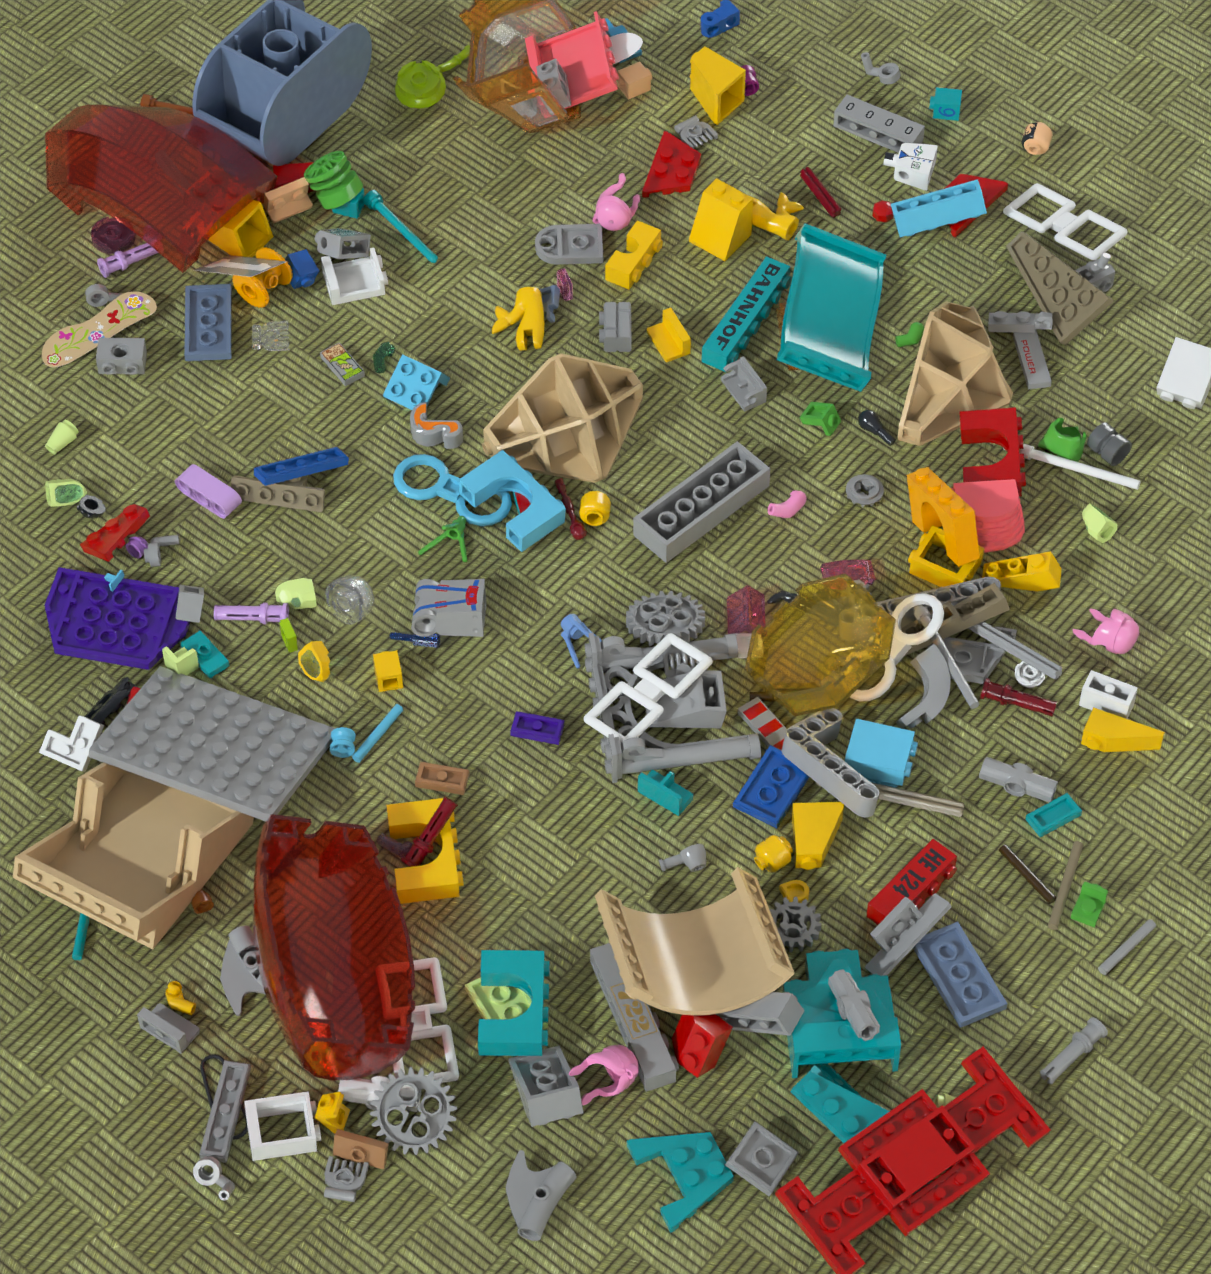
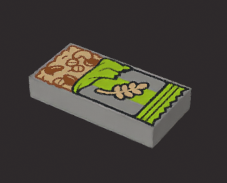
M340 342L320 352V358L344 386L365 376L364 370Z

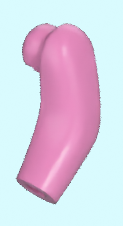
M795 490L790 493L792 496L787 501L779 504L770 503L768 514L781 518H791L806 503L805 493Z

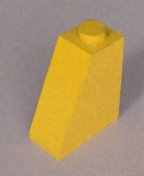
M793 803L792 826L795 868L811 870L822 867L843 820V803Z

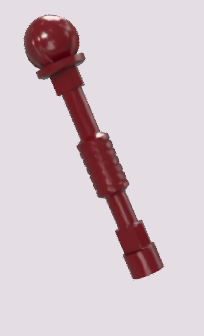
M558 478L554 481V484L559 494H561V501L566 509L565 512L569 514L571 519L570 532L574 539L581 540L587 535V531L583 523L579 522L575 516V509L571 498L567 496L563 479Z

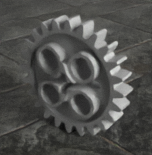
M660 591L657 596L654 593H650L649 598L642 596V601L634 600V605H629V611H626V627L629 634H633L634 639L640 638V643L649 641V646L659 643L669 633H673L689 643L690 637L697 638V633H702V627H705V610H703L702 604L698 605L697 599L691 600L690 595L682 597V592L673 595V591H670L668 595H665L663 591Z
M410 1067L408 1074L405 1075L403 1070L399 1069L398 1078H395L390 1073L388 1075L390 1079L389 1084L384 1081L380 1082L384 1090L374 1091L379 1100H372L370 1104L377 1107V1110L371 1111L370 1115L377 1116L378 1120L374 1121L372 1126L381 1127L376 1135L381 1136L385 1134L387 1137L384 1142L386 1143L393 1141L394 1151L399 1146H403V1154H406L409 1148H413L414 1154L417 1155L419 1147H422L428 1153V1144L431 1143L435 1148H438L436 1139L440 1138L446 1141L447 1137L443 1133L444 1130L453 1131L448 1121H456V1117L450 1115V1112L457 1110V1106L450 1105L449 1102L455 1099V1095L447 1096L446 1092L450 1089V1085L441 1087L440 1084L443 1077L438 1078L436 1081L433 1080L434 1071L425 1076L423 1067L420 1068L418 1074H414L413 1067ZM404 1085H410L415 1090V1096L411 1100H405L400 1095V1089ZM421 1089H425L426 1093L418 1107V1111L421 1114L420 1116L414 1115L407 1131L403 1133L401 1129L409 1115L406 1107H412ZM429 1097H434L439 1101V1108L435 1112H429L424 1107V1101ZM396 1109L403 1114L401 1123L392 1124L388 1120V1113L391 1110ZM419 1121L425 1123L427 1133L423 1136H416L412 1131L414 1123Z

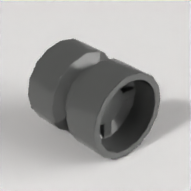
M1106 422L1097 426L1087 440V446L1095 453L1101 454L1102 459L1111 466L1121 463L1132 448V443L1122 434H1118Z

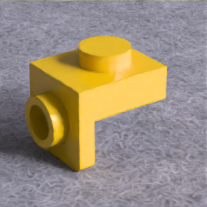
M341 1092L322 1095L314 1117L334 1134L337 1129L344 1131L350 1109L342 1104L344 1095Z

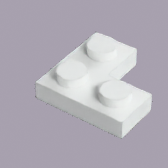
M78 716L70 737L48 729L39 753L86 772L91 760L89 748L100 737L104 725L84 716Z

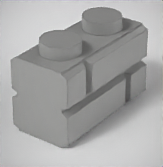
M605 302L604 312H599V325H604V329H599V343H604L605 352H630L632 343L630 302H619L618 304L616 302Z

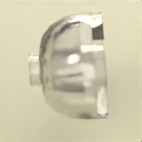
M341 576L326 588L325 595L328 606H333L336 611L334 616L345 624L352 625L360 622L373 608V591L370 585L360 576Z

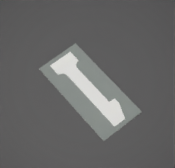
M227 255L194 270L253 277L287 261Z

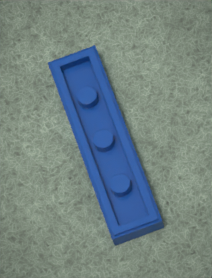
M338 447L258 466L254 468V476L267 486L348 465L349 457Z

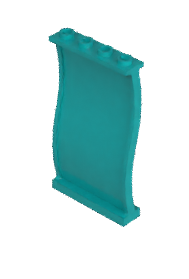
M804 223L795 236V240H797L796 261L784 313L781 348L777 355V361L861 392L871 379L872 372L869 371V355L880 302L883 262L886 259V254Z

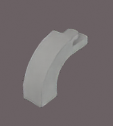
M935 644L910 662L923 681L924 694L921 702L915 708L895 722L901 729L908 726L911 730L922 719L927 724L939 714L948 699L951 683L950 672L944 656Z

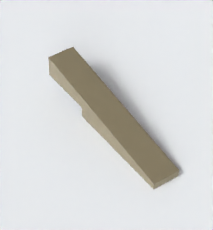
M993 583L954 606L950 601L942 605L944 618L938 633L942 639H945L1010 610L1006 598L996 584ZM933 610L930 612L931 620L933 616ZM917 620L901 628L902 632L906 634H916L925 629ZM887 637L866 648L865 651L877 649ZM929 639L919 645H911L912 647L906 655L933 644L932 640ZM871 660L876 668L884 665L882 661Z

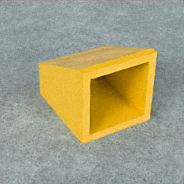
M704 46L699 52H695L690 60V89L713 123L718 125L744 102L746 70Z
M716 178L703 191L689 242L726 261L752 234L753 198Z
M223 190L217 193L193 217L199 234L232 256L253 258L256 252L274 237L261 202Z

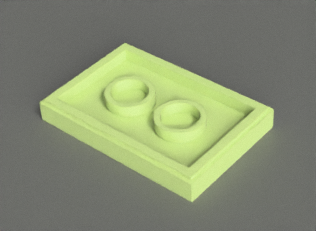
M481 977L465 984L466 992L483 1019L516 1018L525 1013L532 1002L524 991L516 987L481 986ZM543 1023L544 1030L548 1028V1023Z

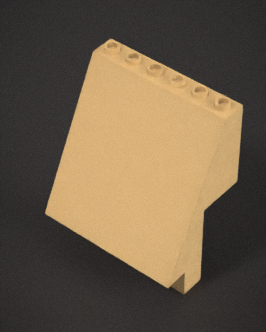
M103 762L78 777L73 821L15 856L13 878L154 949L191 903L195 894L202 889L253 825L254 817Z

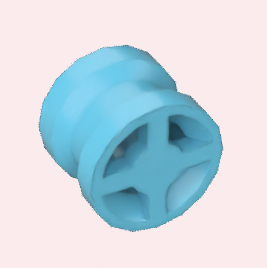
M340 727L331 732L332 743L330 744V752L332 755L346 758L354 754L355 746L353 742L355 741L356 734L352 729Z

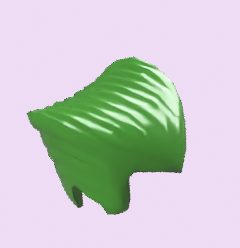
M1058 418L1050 424L1037 446L1053 452L1059 457L1078 462L1083 454L1086 433L1083 432V437L1081 438L1078 427H1062L1064 419Z

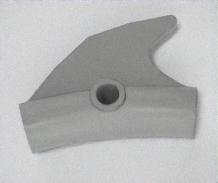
M240 926L229 933V942L223 958L220 980L236 1016H241L242 1002L246 994L256 992L266 994L275 999L284 993L289 985V981L268 959L257 942L250 926Z
M523 1150L518 1152L510 1169L506 1184V1194L511 1213L518 1227V1234L525 1239L538 1241L541 1239L554 1208L577 1176L567 1164L561 1161L551 1168L537 1172L531 1171L526 1165Z

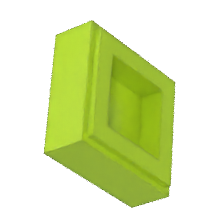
M289 619L280 620V632L288 652L297 651V638Z

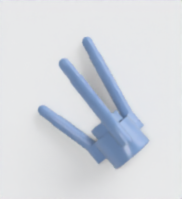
M569 614L561 621L560 625L564 630L561 636L567 644L575 667L580 668L570 638L579 639L583 635L589 638V633L593 632L581 622L576 614Z

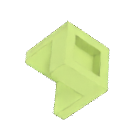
M167 646L162 649L165 666L177 674L189 675L199 668L197 652L193 648L187 651L183 647L175 653H172Z

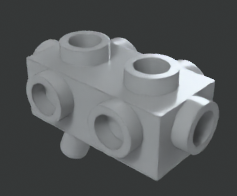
M1102 253L1099 259L1090 261L1075 270L1103 292L1108 291L1113 286L1115 270L1111 264H1108L1111 258L1108 253Z

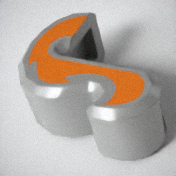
M427 402L419 403L411 411L412 439L417 444L428 447L444 442V448L454 449L463 443V427L458 420H427Z

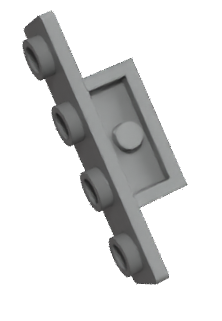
M935 893L918 910L915 904L905 896L870 933L882 949L869 961L865 969L871 974L888 975L952 907L951 904Z

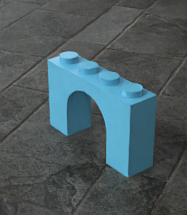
M503 450L459 479V494L474 508L493 495L504 491L520 493L529 500L530 506L506 523V538L521 552L565 522L566 509L564 504L559 499L556 500L544 485H540L528 470H524L513 456H509Z

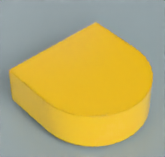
M792 880L779 885L783 898H787L789 902H793L794 897H797L798 903H802L805 899L808 901L809 887L805 882Z

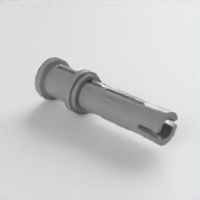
M1091 1017L1087 1021V1025L1080 1032L1073 1034L1072 1042L1040 1071L1041 1077L1044 1080L1049 1077L1047 1083L1053 1084L1079 1056L1090 1052L1093 1049V1045L1100 1038L1107 1036L1108 1031L1098 1019Z

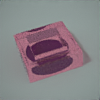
M563 268L557 270V287L560 289L563 299L568 301L573 299V284L566 269Z

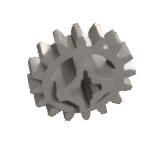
M794 897L793 902H789L787 898H784L783 905L775 902L774 910L769 909L775 925L778 918L780 919V926L777 930L784 947L788 946L791 953L794 947H798L799 951L802 952L803 945L805 944L811 948L813 940L819 939V931H821L822 925L820 923L821 915L820 913L814 914L816 909L814 905L809 908L807 907L806 899L802 903H798L797 897ZM808 921L811 925L809 931L807 930L806 926Z

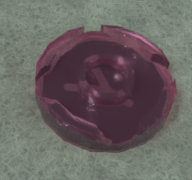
M115 216V218L110 219L109 217L102 218L94 224L91 230L93 246L98 251L106 254H114L116 251L124 252L131 248L136 239L134 224L122 216Z

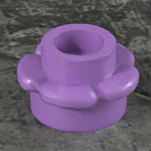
M130 537L129 542L126 544L128 553L137 559L141 558L144 555V549L148 548L147 541L142 537Z

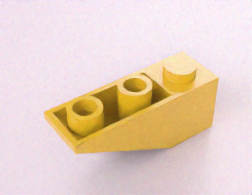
M1050 551L984 563L982 578L995 577L1000 581L1001 587L1038 592L1060 588L1062 568Z

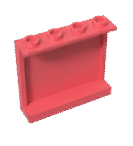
M597 11L594 12L595 22L540 43L536 42L533 35L525 38L537 104L545 116L553 113L550 112L540 96L536 66L555 58L567 75L571 106L561 110L618 90L616 80H619L616 68L613 67V64L616 62L612 51L609 49L612 47L609 35H606V31L609 28L605 18L601 19Z

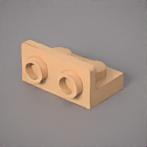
M305 177L264 194L263 206L273 223L312 208L313 204L307 195L309 184Z

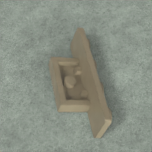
M234 475L231 479V488L239 494L242 501L314 512H322L324 510L325 490L308 487V477H298L267 486L257 478Z

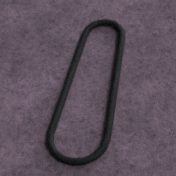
M216 1054L206 1056L200 1064L210 1108H212L213 1100L204 1065L207 1060L212 1058L219 1059L224 1064V1058ZM242 1102L241 1110L246 1120L245 1107ZM247 1120L244 1131L237 1136H233V1140L243 1137L248 1132Z

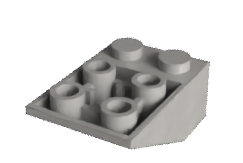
M705 670L677 699L664 694L656 702L663 707L664 711L649 727L722 728L726 714V703L721 671ZM688 673L663 680L675 687ZM646 708V715H647V714L650 712V710H648V709Z

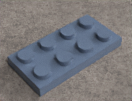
M231 284L185 286V361L232 359Z
M959 922L926 934L913 947L960 1028L1007 1009L1006 1000Z

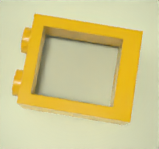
M932 525L929 532H924L921 536L918 549H913L908 558L910 574L939 587H945L971 581L983 562L984 548L978 545L980 558L962 565L958 573L945 569L923 559L932 544L946 549L944 530Z

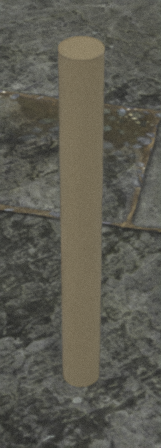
M1079 841L1073 843L1050 916L1048 928L1052 930L1058 929L1082 852L1083 843Z

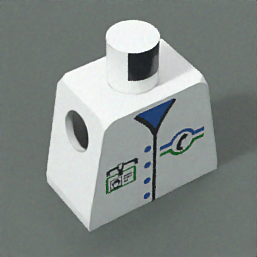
M903 143L901 144L899 154L885 153L883 165L895 167L894 179L896 181L927 191L936 163L938 146Z

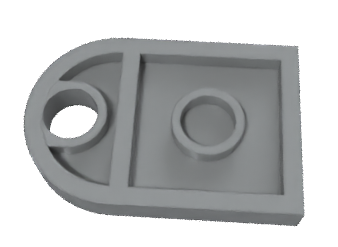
M600 224L548 226L542 229L535 238L536 254L544 262L557 265L603 263L602 226ZM543 243L551 244V246L549 247H543L541 245Z

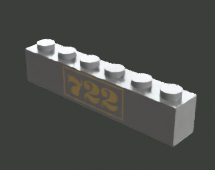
M610 943L590 949V963L626 1047L634 1053L638 1060V1075L645 1091L647 1092L676 1082V1071H679L678 1062L675 1056H670L668 1052V1039L658 1029L660 1023L655 1012L651 1013L650 1005L639 999L634 1000L630 998L625 992V985L619 974L620 970L614 959V952Z

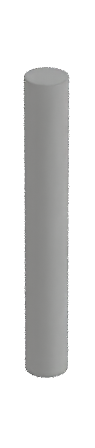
M1151 919L1147 920L1098 967L1099 972L1106 975L1156 927L1155 922Z

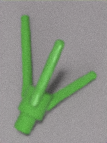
M459 516L452 524L443 525L442 529L446 531L419 550L418 554L422 555L446 537H450L451 539L459 540L462 560L467 562L463 532L467 522L466 518Z

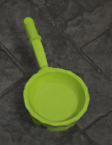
M465 46L451 60L437 67L421 60L422 63L412 61L404 65L398 72L395 85L397 99L403 105L417 109L430 107L439 102L446 90V83L442 73L460 65L463 60L472 55L474 52L473 46Z

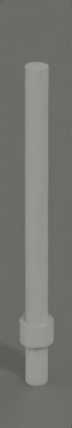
M923 605L914 606V616L918 623L926 628L931 622L929 610ZM937 632L930 639L944 656L949 672L970 708H977L979 706L977 698L940 634Z

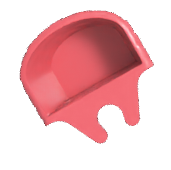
M1015 479L953 483V488L951 489L975 511L978 545L984 548V553L1005 550L1020 542L1025 533V525Z

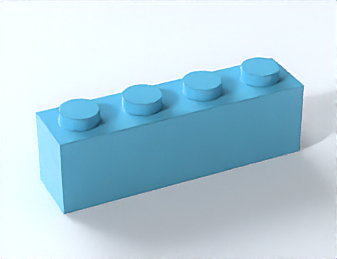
M978 179L891 204L899 237L912 236L921 231L933 230L939 226L955 224L961 220L976 218L987 213Z

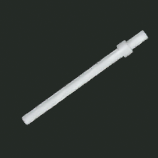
M1024 444V449H1019V454L1024 453V459H1036L1137 490L1140 486V480L1035 450L1034 446Z

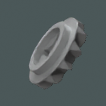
M866 474L857 475L851 478L846 485L847 499H851L853 505L856 503L861 504L862 508L868 504L873 506L875 502H880L884 493V487L880 480L874 476ZM861 487L865 491H869L868 495H865V493L861 492Z

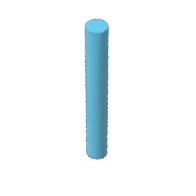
M396 704L354 753L352 756L354 761L358 763L362 761L403 712L402 706Z

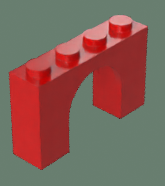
M1016 407L959 411L962 444L995 443L1002 446L1008 452L1001 461L995 464L963 467V482L1015 479L1018 494L1022 496L1021 487L1026 486L1025 472L1020 473V468H1025L1024 453L1019 454V449H1024L1023 435H1018V431H1022V417H1017Z

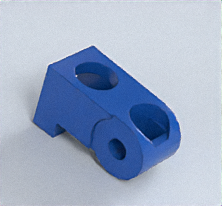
M729 0L721 1L719 8L713 12H706L701 16L702 35L712 38L739 25L740 10Z

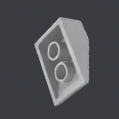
M560 1046L544 1049L542 1056H517L509 1058L516 1086L532 1127L545 1125L551 1121L563 1118H572L583 1113L579 1085L575 1077L568 1074L571 1069Z

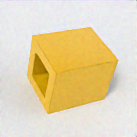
M397 650L373 654L374 670L379 692L402 689V672Z

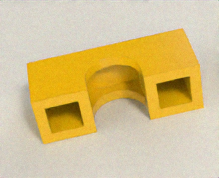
M637 220L627 234V251L632 253H622L616 250L605 265V280L626 289H630L634 282L637 283L644 268L649 267L653 255L661 250L663 244L661 230Z

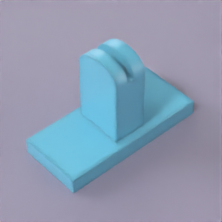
M120 570L116 576L107 573L104 578L110 582L109 587L113 592L125 576L123 570Z

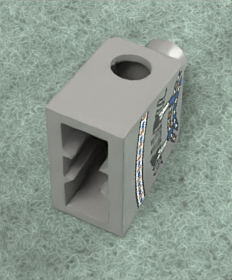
M342 228L321 229L315 235V242L318 244L317 251L336 259L369 257L371 235ZM344 241L350 242L351 245L349 247L346 246Z

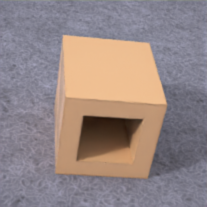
M640 61L617 71L619 76L617 86L628 100L651 90L652 74Z

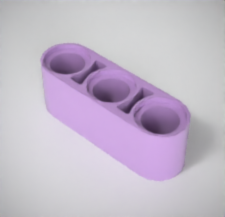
M195 464L190 465L175 479L177 488L183 494L220 518H226L242 503L241 497L234 489Z

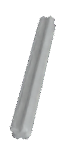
M985 621L968 628L1052 679H1057L1062 675L1061 666Z

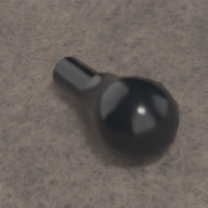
M864 410L859 414L858 424L862 429L878 435L889 446L894 444L896 439L884 429V425L881 423L876 412Z

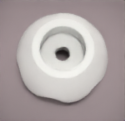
M1024 661L1015 668V678L1024 687H1037L1045 679L1044 673Z

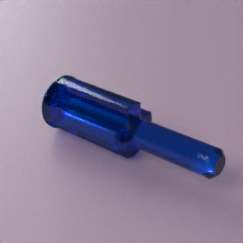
M390 633V639L413 642L414 646L438 648L440 644V635L437 633L427 637H421L415 633L414 635Z

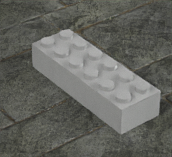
M737 441L633 518V535L667 563L769 487L770 468Z

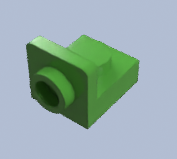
M810 402L800 416L803 424L822 426L827 436H831L841 423L834 404Z
M1084 882L1079 898L1071 913V919L1095 928L1105 906L1108 890L1098 884Z

